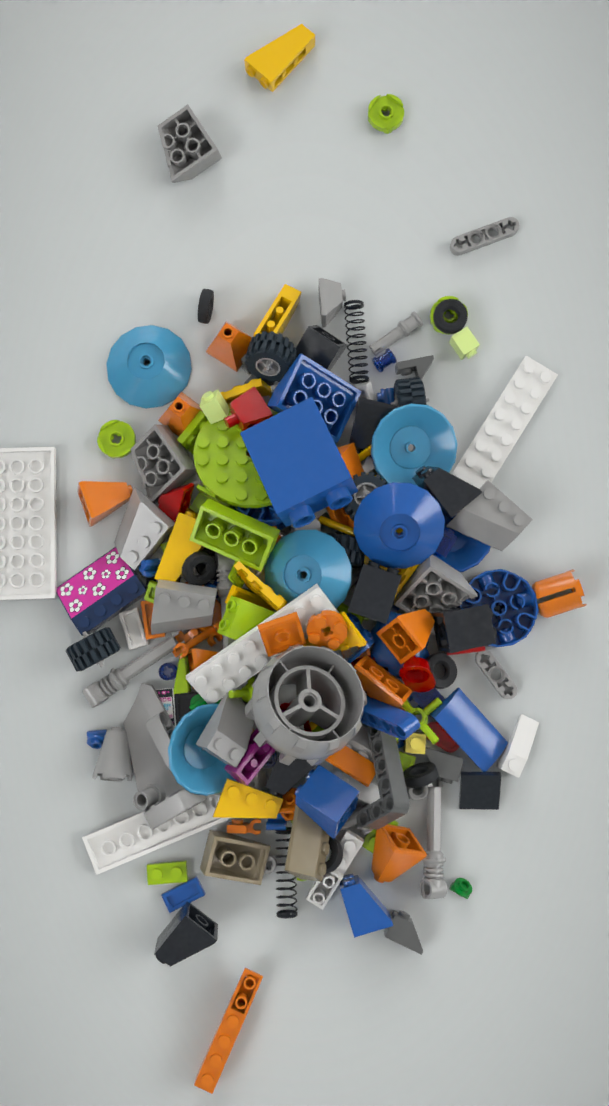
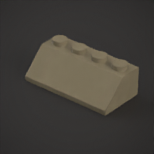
M297 805L295 806L284 870L301 880L322 882L323 876L326 873V855H328L330 848L328 843L329 835Z

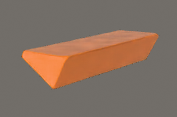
M347 746L325 759L366 787H369L375 776L374 763Z

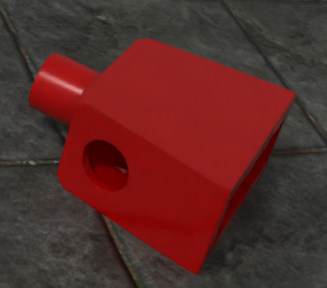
M254 386L230 403L231 415L225 417L224 422L228 428L238 424L241 430L244 431L272 417L273 413Z

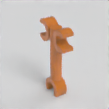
M213 626L197 628L202 633L185 644H176L173 650L181 649L183 654L179 656V659H183L191 648L206 638L208 644L212 647L216 644L213 637L217 638L220 642L223 636L217 633Z

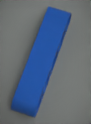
M366 696L367 704L363 708L361 723L401 740L407 739L420 728L419 720L413 714Z

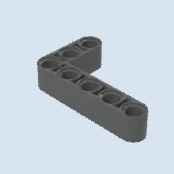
M367 726L380 799L361 809L357 813L356 822L360 828L377 830L404 816L408 812L410 805L396 737Z

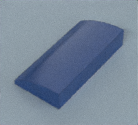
M459 687L438 708L430 713L434 720L483 772H486L495 763L508 744L506 739Z

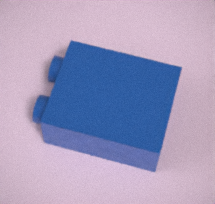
M313 397L240 433L274 510L286 527L291 524L294 528L306 526L315 519L314 513L328 506L332 510L343 508L352 501L351 495L359 492Z

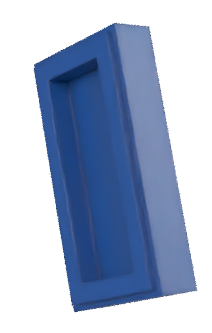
M196 876L162 893L161 896L169 913L183 907L187 901L191 903L203 897L206 893Z

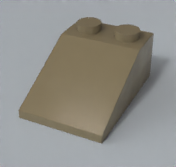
M209 830L200 869L204 876L261 885L271 846L234 834Z

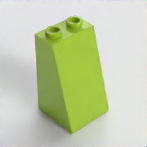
M231 596L226 604V610L219 623L217 633L237 640L275 612Z

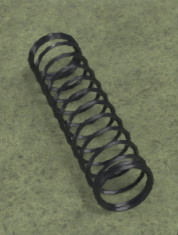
M349 300L344 303V313L347 314L345 317L347 321L345 327L348 329L346 335L349 336L346 341L349 343L347 349L350 351L347 356L351 358L348 361V364L351 365L348 370L352 373L349 375V382L352 384L364 383L370 380L366 375L351 377L353 374H367L368 370L356 372L350 370L354 366H368V363H358L355 365L350 363L353 359L363 360L367 359L368 356H349L352 352L367 351L366 348L349 349L350 345H364L367 343L366 341H356L353 343L348 341L351 337L362 338L366 334H347L350 330L360 331L366 328L364 326L347 327L349 323L365 322L364 319H354L351 321L346 319L348 316L364 315V312L361 311L350 314L346 313L347 309L356 310L363 308L364 302L361 300Z
M287 827L286 830H275V833L291 834L292 827ZM288 838V839H276L275 841H277V842H279V841L289 842L290 838ZM276 847L275 849H276V850H281V849H286V850H288V847ZM276 855L275 857H276V858H283V857H286V858H287V855ZM276 863V866H285V863ZM287 871L276 872V874H290ZM297 877L287 880H276V882H292L295 884V886L289 888H276V890H291L295 892V894L290 896H276L278 899L291 898L295 900L291 904H277V907L291 906L296 908V910L278 911L276 913L278 918L289 919L298 916V908L294 906L297 903V899L293 897L297 894V891L293 889L297 886V883L292 881Z

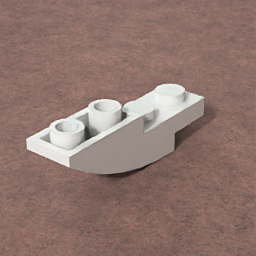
M348 829L339 842L343 849V858L339 867L335 871L325 874L322 882L315 881L306 897L307 901L322 910L364 843L363 838Z

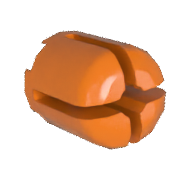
M574 569L537 581L532 585L537 599L571 589V593L538 603V613L541 616L549 618L587 605L582 604L581 597L585 595L579 579L575 580L571 573L575 571Z

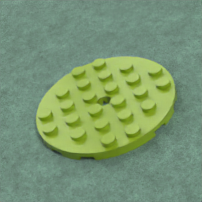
M230 406L228 416L231 415ZM269 408L273 413V416L278 414L276 411ZM224 419L210 424L207 420L199 431L194 445L196 472L205 488L216 498L218 497L226 501L227 504L236 507L261 508L272 505L251 457L247 456L248 450L240 433L242 430L239 425L228 428Z

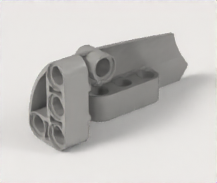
M141 683L138 695L123 725L127 733L128 746L138 792L133 797V803L137 809L144 810L145 813L143 814L151 830L207 798L204 795L190 793L177 783L169 768L168 747L175 727L154 686Z

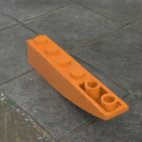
M244 968L197 1073L194 1086L213 1094L263 979V975Z

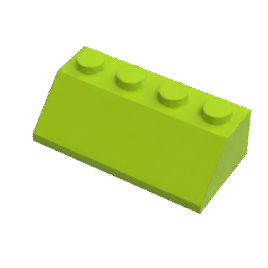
M208 499L200 507L189 540L262 572L275 546L280 530Z

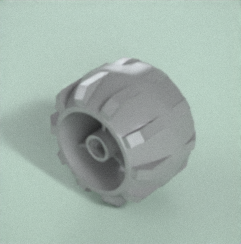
M300 644L290 646L286 652L271 659L251 685L253 687L252 698L245 706V717L254 720L259 731L254 738L257 745L262 747L268 743L273 749L280 752L279 762L290 765L295 759L307 760L311 766H315L343 749L361 728L363 708L367 704L366 693L363 691L360 679L356 674L357 671L352 664L348 663L330 648L324 646H303ZM296 684L297 697L287 707L286 711L282 713L278 701L279 688L282 685ZM310 720L325 730L307 732L295 726H302Z

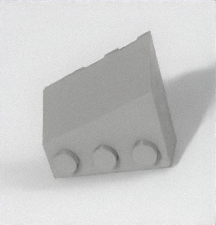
M188 104L157 126L172 183L192 180L222 159L217 147Z
M155 424L131 448L137 471H140L142 476V487L146 489L148 499L153 503L158 502L162 494L182 486L196 472L194 462L183 446L177 441L176 436L168 425Z
M487 481L480 488L482 493L458 512L446 527L503 551L533 519L490 481Z
M136 487L133 488L114 541L120 558L133 570L139 569L142 560H148L153 556L170 535L175 524L172 519Z
M431 555L423 563L419 564L395 597L394 605L407 613L422 609L432 613L447 610L453 606L458 607L466 599L477 597V593L459 571L436 556Z
M159 579L155 589L151 635L212 626L217 588Z

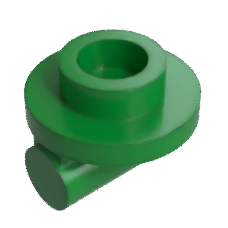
M197 694L191 699L189 708L192 711L197 706L207 705L208 703L200 694Z
M457 878L454 883L452 882L449 890L468 899L472 893V886L466 879Z

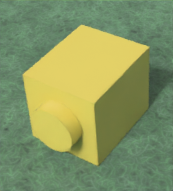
M414 732L405 739L403 751L405 753L425 754L426 735L422 732Z

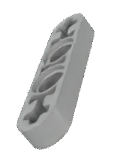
M508 217L456 236L451 241L450 251L452 254L459 256L512 237L519 229V222L514 217ZM508 224H509L510 226H514L513 230H511L510 228H507V229H505V228L507 227ZM495 229L498 232V236L491 237L488 231ZM474 235L479 236L481 242L475 244L471 241V237ZM457 242L459 245L463 244L461 249L455 247Z

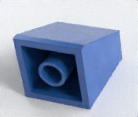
M319 765L315 770L312 769L309 772L306 783L304 785L301 784L297 788L295 804L330 837L335 839L355 811L360 791Z
M348 874L343 876L339 883L354 938L393 926L389 911L358 875Z

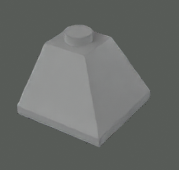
M319 278L318 294L322 328H324L342 309L343 301H346L345 289L342 290L341 283Z

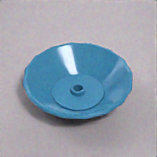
M154 325L135 327L121 335L112 346L106 363L108 381L116 395L130 405L145 409L162 407L175 400L188 385L192 370L190 353L182 339L169 329ZM145 361H150L149 365H144Z
M411 403L393 409L380 421L372 436L371 457L375 471L382 479L387 481V484L398 482L412 483L418 486L412 478L420 467H439L449 473L456 461L457 440L454 428L443 413L429 405ZM410 444L413 445L412 451L408 450V446Z
M297 530L282 537L274 546L265 564V585L270 586L277 596L280 594L287 601V604L315 584H318L337 609L346 599L352 583L351 563L345 549L332 536L318 530ZM303 571L307 573V577L305 579L301 576V573Z
M216 703L197 706L184 715L173 730L168 747L169 768L177 783L190 793L204 796L222 792L227 778L235 780L224 769L227 764L196 745L219 705Z

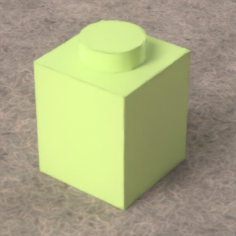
M468 327L451 336L449 341L461 360L466 357L470 359L476 355L480 345Z
M219 390L208 391L201 397L199 407L210 424L223 420L228 416L229 406Z

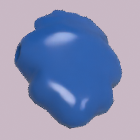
M390 611L387 623L384 624L376 621L375 626L370 632L375 640L370 654L371 658H375L378 665L384 669L388 668L390 674L402 679L399 671L402 669L403 663H399L376 634L396 617L402 615ZM429 638L425 648L415 654L417 657L426 659L430 656L427 650Z

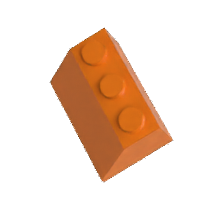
M365 655L354 666L362 688L370 698L400 709L413 692L368 655Z

